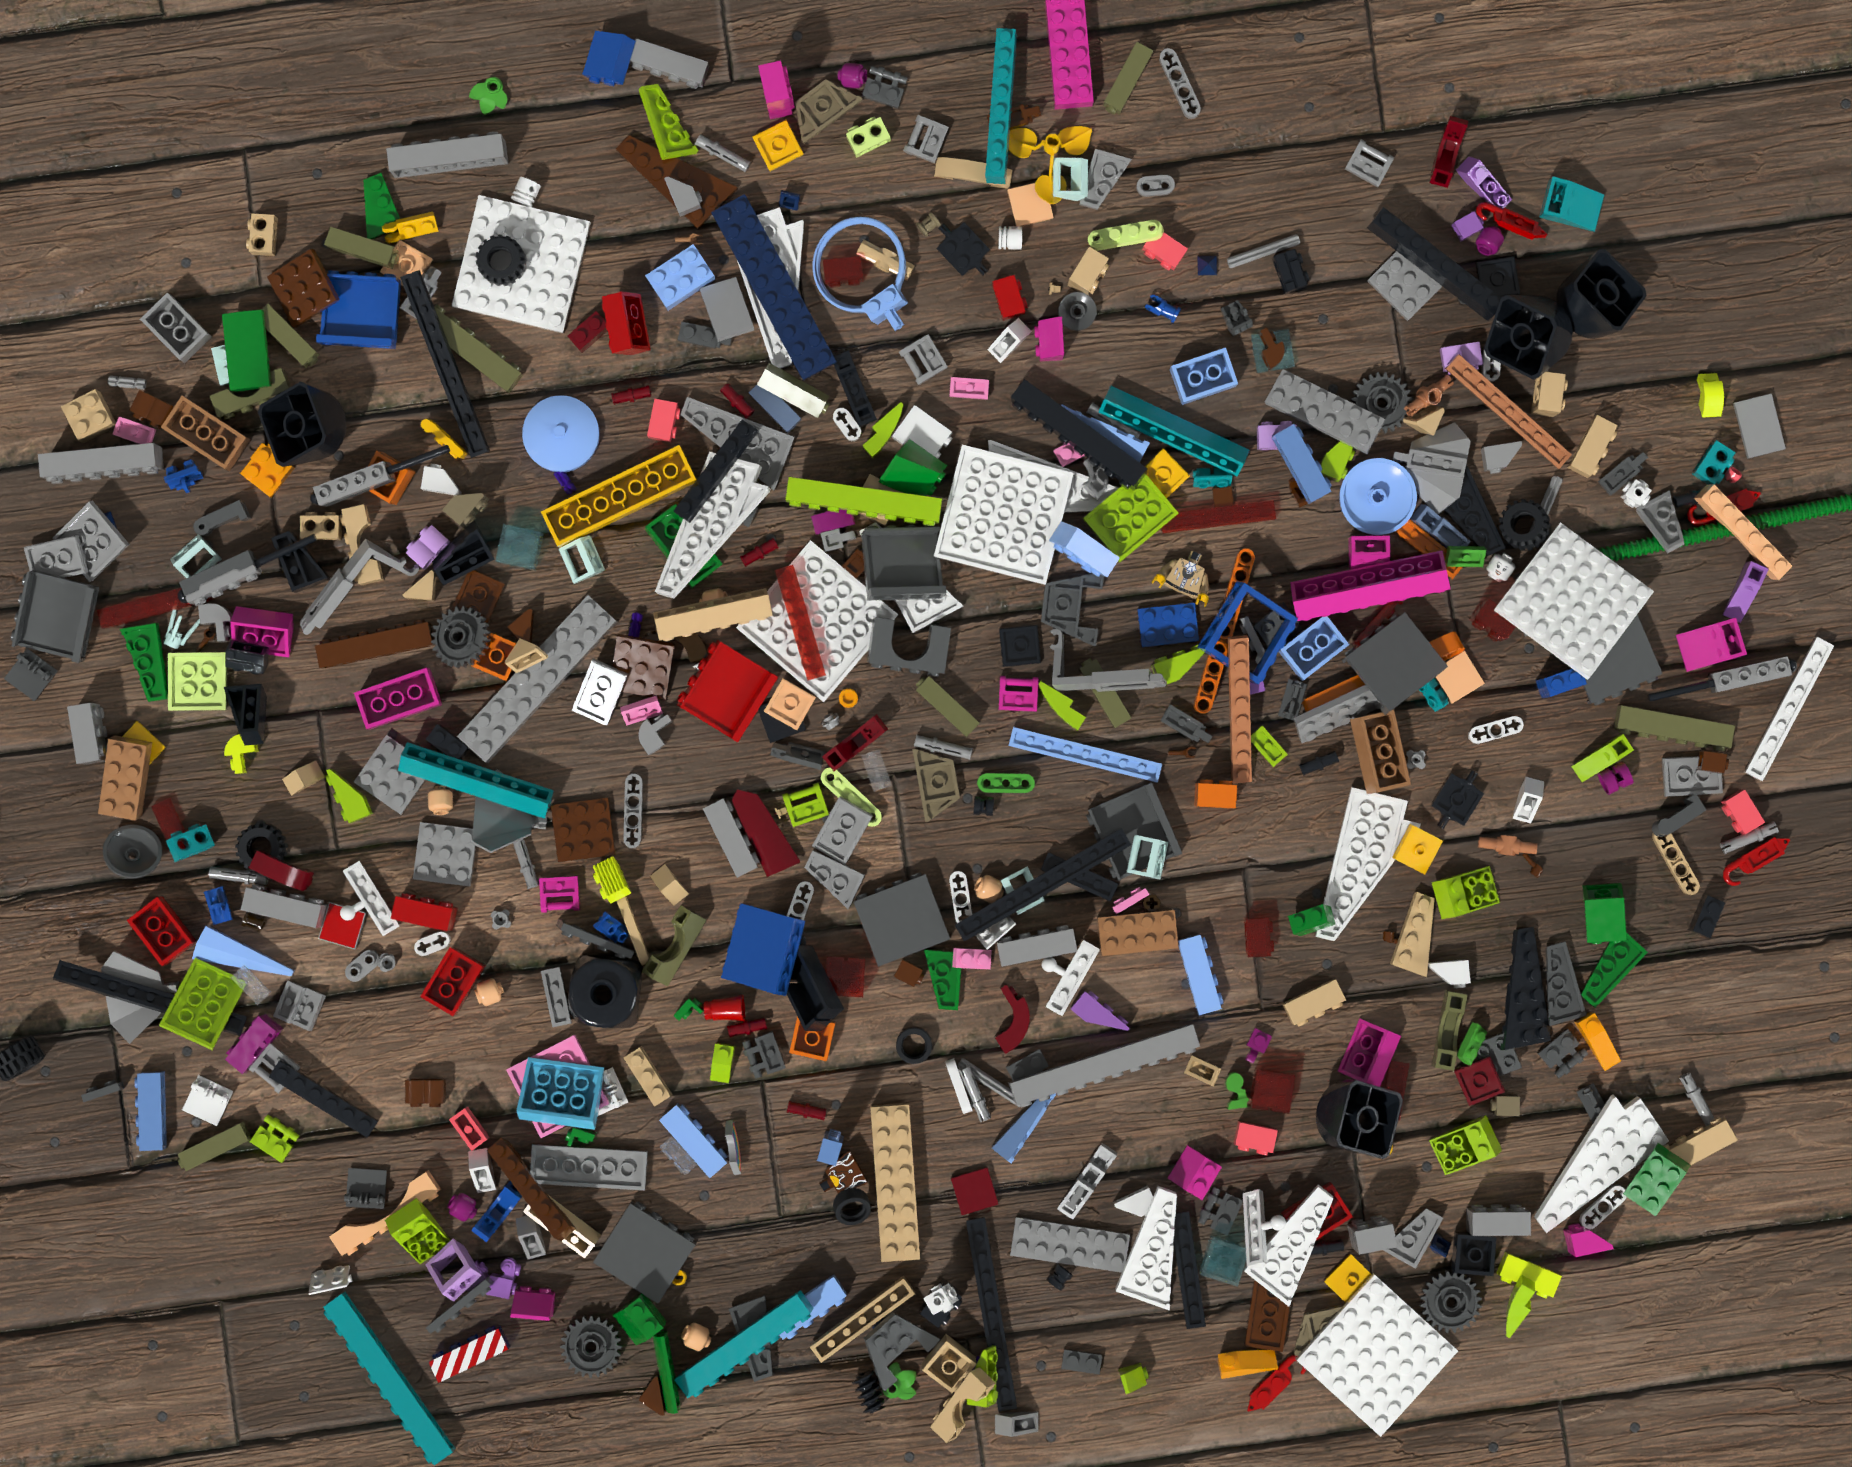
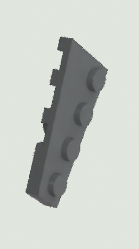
M560 918L557 921L556 926L562 930L561 934L572 938L574 935L580 938V942L587 945L594 943L598 945L597 949L604 952L611 950L615 952L616 957L624 960L626 957L631 959L634 951L609 939L605 940L602 936L593 932L588 933L579 926L568 925L565 923V920Z
M1566 941L1546 946L1549 1026L1587 1016Z
M488 1276L452 1307H449L438 1318L434 1319L426 1327L430 1334L433 1331L438 1333L446 1326L444 1322L449 1318L453 1321L461 1314L459 1310L464 1306L467 1309L476 1302L475 1297L479 1294L483 1297L491 1290L490 1285L493 1283L491 1278Z
M765 1295L729 1308L737 1333L767 1313ZM770 1342L764 1345L765 1349L759 1354L753 1353L748 1356L750 1359L747 1363L754 1382L773 1375Z

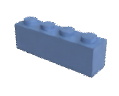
M1293 424L1271 438L1307 503L1310 504L1330 493L1332 486L1328 478L1323 477L1320 463L1313 459L1311 455L1313 451L1308 443L1305 444L1302 437L1304 435L1301 429Z
M165 1071L137 1073L134 1082L135 1088H138V1096L135 1097V1106L138 1108L136 1127H139L136 1144L139 1146V1151L164 1150L167 1148Z
M830 1129L829 1132L825 1131L817 1161L836 1166L844 1138L840 1131Z

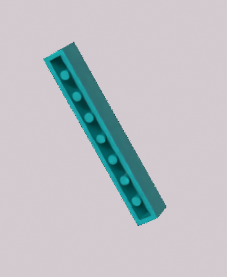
M996 29L985 172L987 183L1006 184L1017 43L1016 29Z
M1110 386L1099 409V413L1237 477L1250 451L1113 386Z
M408 742L400 757L398 768L400 772L545 819L551 805L554 790Z
M799 1290L680 1373L674 1379L687 1399L692 1395L694 1397L699 1396L704 1392L703 1388L709 1385L711 1387L719 1381L718 1377L723 1374L727 1376L733 1372L735 1365L738 1363L740 1366L750 1359L748 1356L753 1353L757 1355L765 1349L764 1345L768 1342L771 1344L775 1343L781 1338L779 1336L785 1331L787 1334L796 1327L794 1324L799 1321L803 1323L808 1320L814 1308L802 1291Z

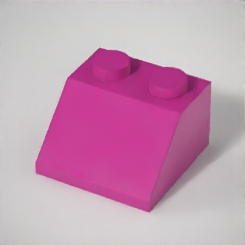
M1062 317L1039 320L1038 326H1034L1035 338L1039 340V345H1035L1036 357L1040 358V362L1063 360Z
M1187 1145L1169 1174L1168 1179L1203 1200L1222 1166Z
M1579 1224L1569 1225L1568 1229L1563 1230L1568 1252L1575 1257L1614 1249L1612 1244Z
M520 1286V1289H516L514 1293L510 1317L549 1321L554 1313L555 1292H551L550 1288L532 1290V1287Z

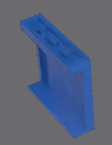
M328 271L327 275L340 300L322 311L320 334L316 336V342L321 345L396 349L401 280L393 274H384V277H378L375 273H365V276H361L357 272H347L346 275L339 274L338 271Z
M740 903L721 978L769 993L786 996L805 921Z

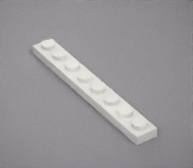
M1815 637L1744 771L1745 773L1760 781L1764 780L1834 645L1819 637Z

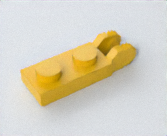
M428 212L382 226V230L384 233L394 232L385 236L386 242L392 243L398 242L400 239L403 240L438 232V226L434 212Z
M430 419L422 420L420 424L422 429L427 433H433L435 435L434 439L440 445H448L450 448L449 453L454 458L464 459L468 455V452L438 424Z

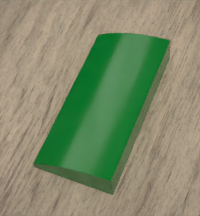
M264 310L222 314L230 391L239 392L270 387L271 376Z
M676 504L645 526V531L667 559L683 518L673 512L677 507ZM715 554L690 580L688 586L691 589L723 565Z
M665 1330L656 1333L652 1338L665 1410L668 1413L676 1414L679 1412L681 1404L677 1383L674 1380L676 1376L668 1332Z

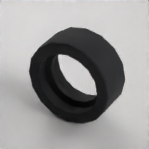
M910 1027L903 1030L898 1036L896 1050L900 1058L905 1062L918 1064L925 1061L931 1054L932 1040L929 1034L922 1028ZM911 1034L920 1035L926 1045L924 1052L916 1057L907 1055L903 1050V1041Z
M849 1188L843 1190L833 1200L836 1218L842 1224L856 1225L862 1223L870 1215L871 1205L869 1198L861 1189ZM850 1202L863 1203L859 1209L852 1212L841 1210L844 1205Z

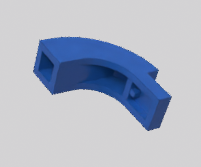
M511 1181L508 1182L493 1204L471 1230L485 1242L496 1232L522 1198Z

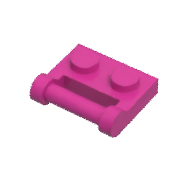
M1000 676L999 710L1037 712L1038 677L1023 679ZM1006 685L1031 686L1032 692L1005 691Z
M578 876L539 878L541 913H546L548 910L566 909L580 911ZM573 896V901L547 903V897Z

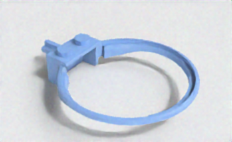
M852 217L833 225L820 239L813 256V276L820 293L828 302L844 311L866 313L870 320L877 325L888 319L895 331L902 328L904 323L897 314V311L908 304V301L901 292L906 274V259L897 235L886 224L869 217ZM866 224L881 229L893 241L899 257L896 284H891L861 306L849 305L837 300L826 289L820 272L821 256L826 244L837 232L848 226Z

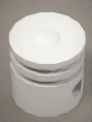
M520 177L515 187L516 191H513L514 196L512 195L511 199L527 207H532L531 203H534L533 199H536L541 186L534 181Z
M999 226V249L1003 247V249L1022 250V226H1009L1008 228L1006 226L1004 228Z

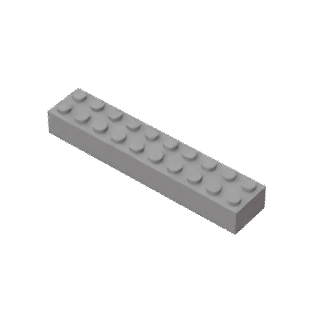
M587 595L539 647L548 655V658L515 673L457 737L485 763H489L618 622Z

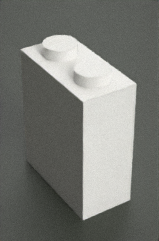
M915 405L892 435V438L903 446L911 439L937 459L941 456L939 452L943 446L947 447L953 439L950 437L952 431Z

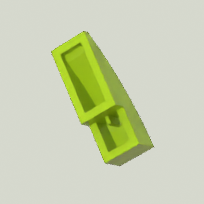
M902 402L872 426L876 434L863 444V448L872 458L885 447L895 432L904 407Z
M1040 681L1038 686L1049 706L1064 722L1078 731L1086 717L1070 708L1073 700Z
M1523 1275L1517 1281L1507 1306L1506 1336L1508 1338L1513 1335L1531 1311L1530 1299L1535 1293V1282Z

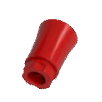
M743 994L705 1001V1020L745 1021L746 1011Z

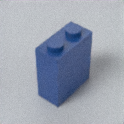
M595 31L583 75L595 84L603 82L613 87L615 84L623 85L636 41L624 34Z
M1572 668L1536 680L1541 698L1552 697L1587 684L1585 678Z

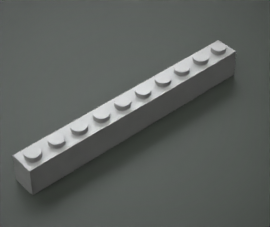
M1188 1024L1008 1083L1015 1105H1020L1022 1108L1031 1105V1101L1039 1099V1102L1050 1099V1095L1055 1093L1058 1096L1066 1094L1068 1089L1073 1087L1078 1090L1087 1087L1086 1083L1092 1081L1094 1084L1105 1081L1104 1077L1112 1075V1078L1124 1075L1123 1071L1129 1069L1131 1072L1142 1069L1141 1066L1145 1064L1149 1066L1159 1064V1060L1163 1058L1171 1060L1177 1058V1054L1185 1052V1054L1196 1052V1048L1200 1047L1194 1025Z

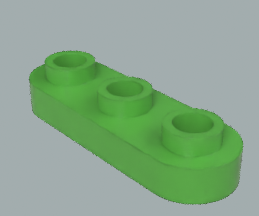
M985 773L978 778L977 786L982 792L1028 793L1033 790L1035 781L1029 774ZM988 779L990 786L985 787L983 781ZM1006 779L1010 782L1008 787L1002 785L1003 780ZM1023 780H1027L1029 782V785L1027 787H1023L1021 785V782Z

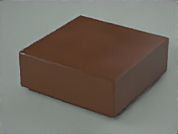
M1232 486L1212 489L1214 508L1234 506Z

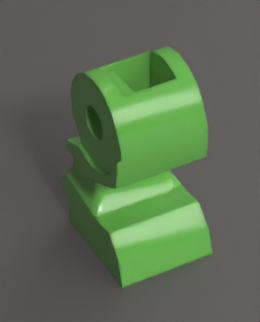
M1237 1072L1229 1073L1225 1079L1226 1089L1237 1093L1236 1099L1228 1101V1110L1245 1108L1249 1101L1246 1090L1241 1088L1244 1082L1243 1077Z

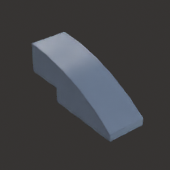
M758 385L749 392L758 404L787 433L802 421L775 394Z
M1421 504L1410 518L1445 548L1448 546H1468L1471 542L1427 505Z

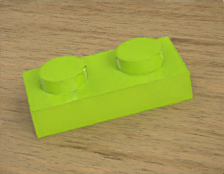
M1263 726L1251 735V743L1272 767L1288 755Z

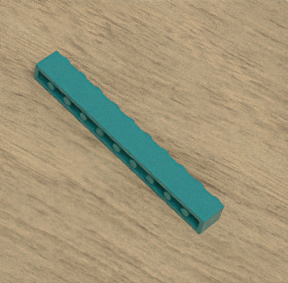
M344 1291L323 1307L325 1310L323 1311L324 1315L336 1325L334 1327L339 1336L345 1338L347 1348L351 1352L354 1351L357 1355L359 1365L362 1368L365 1367L369 1372L368 1377L370 1381L378 1385L382 1398L390 1402V1409L396 1416L399 1415L403 1428L411 1432L415 1445L421 1447L425 1452L423 1455L427 1462H432L433 1465H436L453 1453L456 1448L348 1294Z

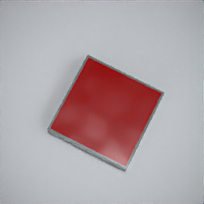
M329 902L318 939L356 950L367 912L359 910L352 920L347 921L340 916V910L343 905Z

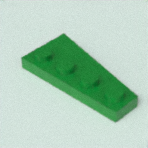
M159 623L120 629L121 634L124 635L126 640V647L132 655L134 667L139 673V680L148 702L167 700L168 687Z
M1626 933L1627 940L1620 943H1612L1610 941L1581 993V996L1594 1008L1648 953L1628 933Z

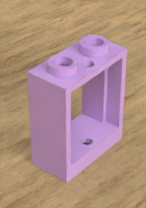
M452 1239L425 1264L441 1293L453 1302L482 1276L465 1246L455 1239ZM458 1256L464 1266L445 1282L440 1272Z

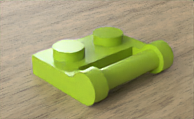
M819 783L791 794H782L793 827L829 815ZM816 793L818 799L792 807L791 801Z

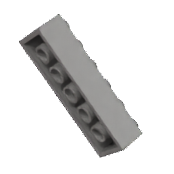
M488 132L486 136L471 134L467 136L468 138L462 139L455 136L448 138L447 141L432 139L429 140V143L423 144L421 141L411 142L407 146L393 144L391 148H386L389 171L394 178H403L509 164L506 141L502 134Z
M155 443L38 454L40 477L52 484L63 483V480L80 482L82 478L100 480L101 476L119 478L120 474L139 476V472L158 474V470H164L162 447Z

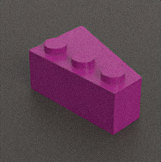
M267 1014L258 1015L252 1021L250 1028L239 1037L240 1041L236 1046L233 1045L226 1053L228 1056L225 1060L241 1074L249 1071V1068L260 1054L283 1030Z

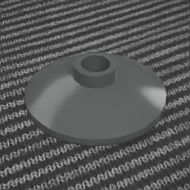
M1073 292L1065 296L1060 302L1058 309L1063 325L1076 331L1088 328L1094 322L1097 313L1093 299L1082 292ZM1076 308L1081 309L1080 315L1074 314Z

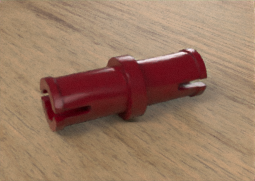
M729 383L721 388L720 392L731 402L730 405L733 408L736 407L746 419L754 413L755 410L744 400V396L742 394L739 395Z
M649 385L634 389L630 387L625 391L611 393L614 405L628 401L633 403L638 399L652 397Z
M771 538L760 546H754L753 550L740 556V559L744 566L747 567L758 559H764L765 555L779 547L774 538Z
M765 1017L751 1021L745 1020L734 1025H727L730 1038L741 1034L750 1035V1032L767 1029Z
M789 1100L786 1112L802 1115L803 1118L811 1117L824 1121L827 1109L810 1106V1103L801 1104Z

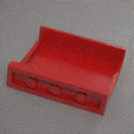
M717 640L709 646L707 657L699 662L697 666L699 670L696 675H692L688 680L687 685L689 686L686 691H682L678 696L677 706L734 741L739 742L778 677Z

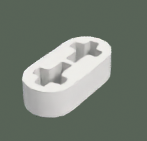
M1483 350L1482 375L1490 382H1494L1500 376L1501 363L1493 359L1490 362V358L1487 357L1485 350ZM1490 365H1492V371L1496 372V375H1493L1492 378L1486 374L1490 370Z
M845 408L836 409L833 413L835 424L849 441L858 440L861 437V429ZM839 412L841 414L846 413L845 420L848 423L844 424L842 420H837ZM848 425H850L853 430H858L856 432V437H854L853 435L848 436Z
M443 931L429 935L415 943V952L420 956H426L449 946L451 938L448 933ZM439 935L446 937L443 946L441 943L434 944L433 942L439 939ZM421 942L424 944L431 943V946L426 948L427 952L425 953L423 950H419Z

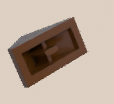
M528 609L508 626L518 639L521 638L532 643L534 610Z
M656 1374L640 1396L639 1401L660 1416H663L666 1410L659 1374Z

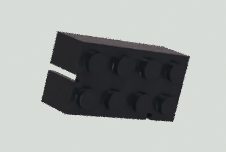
M799 945L790 982L797 983H789L787 996L804 1030L822 1031L831 1022V1019H834L844 1010V1007L813 946Z

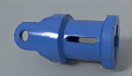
M1152 294L1150 298L1157 302L1159 306L1153 307L1146 304L1145 308L1158 316L1162 315L1170 319L1171 323L1174 324L1181 308H1176L1168 304L1166 300Z

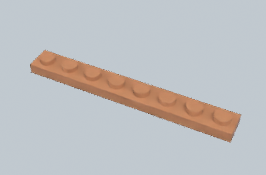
M1457 354L1446 366L1445 369L1557 469H1560L1572 455L1461 355Z
M1242 635L1228 637L1231 781H1233V784L1252 782L1249 637Z

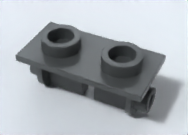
M1288 679L1278 716L1294 720L1298 716L1307 684Z
M1594 1083L1577 1091V1094L1592 1123H1594L1605 1104Z

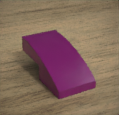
M839 510L838 513L827 511L811 516L816 535L855 525L854 516L847 514L846 510Z

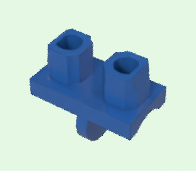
M193 460L185 461L183 463L184 470L178 471L176 466L166 468L164 480L171 490L174 488L177 491L184 489L186 493L191 492L190 486L195 485V481L203 479L202 472Z
M224 886L205 891L204 894L213 925L233 920Z
M606 911L603 913V916L599 917L598 922L593 925L595 929L615 943L617 941L623 943L628 937V934L625 932L627 927Z

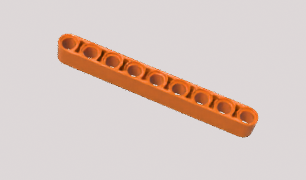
M1245 548L1237 553L1223 603L1238 581L1235 578L1237 571H1241L1245 575L1244 581L1239 582L1248 584L1255 560L1252 550ZM1242 553L1249 554L1250 561L1248 563L1241 561L1240 556ZM1242 601L1235 611L1233 618H1231L1226 626L1229 629L1228 636H1220L1216 645H1222L1224 648L1223 655L1225 656L1228 653V637L1233 636ZM1210 655L1207 656L1194 701V709L1200 714L1211 710L1224 664ZM1210 663L1218 665L1217 673L1209 671ZM1206 681H1210L1213 684L1211 692H1207L1203 688V684ZM1200 700L1207 701L1208 707L1206 710L1199 709L1198 702Z
M1455 631L1429 642L1443 661L1465 650ZM1356 675L1308 697L1302 702L1305 711L1308 712L1364 686L1365 683Z

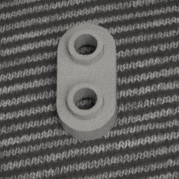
M1169 175L1145 176L1138 180L1136 189L1144 197L1168 195L1174 190L1175 182ZM1167 183L1168 188L1163 189L1161 184ZM1144 184H1147L1149 186V189L1144 190L1142 186Z
M374 950L363 952L346 967L345 975L347 979L352 982L362 980L377 967V959L380 958L379 954ZM368 956L372 957V963L366 961ZM354 968L358 971L356 976L352 975V969Z

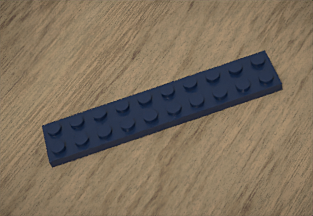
M744 194L712 211L711 213L802 380L804 381L837 363L746 195Z

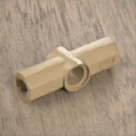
M863 240L856 255L873 263L875 267L884 272H891L897 275L899 269L898 255L886 248H880ZM907 261L904 279L908 281L915 265Z

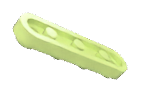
M1157 220L1104 228L1091 232L1088 236V243L1091 248L1099 251L1155 241L1162 237L1164 228Z
M826 768L822 772V783L838 798L841 796L867 812L876 815V819L870 821L868 826H877L881 822V812L837 770L833 771L831 768ZM828 774L834 775L833 781L827 779Z

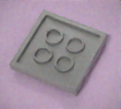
M1397 251L1367 280L1407 321L1442 287Z
M93 500L89 501L53 537V540L79 535L88 572L83 573V575L89 582L93 581L130 545Z
M386 735L354 783L402 815L426 780L398 771L404 746L389 735Z
M420 822L413 879L471 886L476 845L472 843L473 829Z

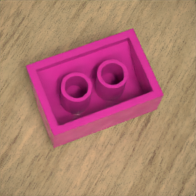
M236 606L230 621L231 638L233 641L269 647L268 655L290 657L294 630L293 614Z
M1359 1019L1338 1072L1355 1080L1380 1087L1401 1036L1363 1019Z

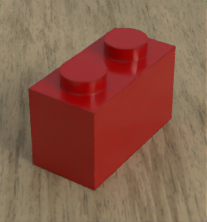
M1015 275L992 281V287L1003 321L1024 315L1025 309L1028 306L1025 297L1021 298L1019 292L1022 290L1020 280L1015 279Z

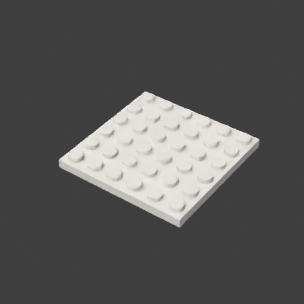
M478 195L452 307L564 334L591 222ZM493 235L495 237H498V235L511 237V239L517 241L525 253V272L521 273L522 277L520 279L517 278L515 283H508V286L503 284L497 286L494 283L488 282L479 272L476 265V252H479L478 247L484 244L483 241L485 239L488 241L490 236ZM505 250L496 252L491 258V267L498 271L505 270L510 266L512 256Z
M962 445L934 557L1046 585L1055 550L1053 548L1054 544L1049 539L1062 521L1074 473Z
M1560 522L1494 611L1588 680L1654 591Z
M810 540L767 591L773 616H769L765 620H751L747 624H739L736 628L820 700L825 702L869 650L873 616L895 620L898 614L882 600L867 601L866 587Z
M1373 1273L1345 1303L1343 1308L1325 1325L1322 1331L1296 1357V1360L1381 1437L1453 1358L1458 1350Z

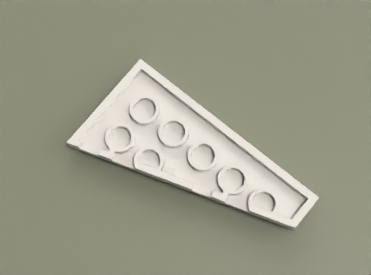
M874 523V524L870 525V526H878V528H881L877 523ZM947 590L942 599L895 600L912 633L962 608L963 605Z
M1320 1185L1313 1189L1286 1220L1284 1229L1277 1231L1266 1243L1267 1265L1252 1269L1247 1266L1244 1268L1245 1273L1288 1306L1291 1304L1294 1292L1297 1289L1314 1243L1318 1238L1323 1221L1333 1201V1196Z
M1158 1186L1115 1290L1124 1295L1169 1310L1177 1194L1172 1190Z

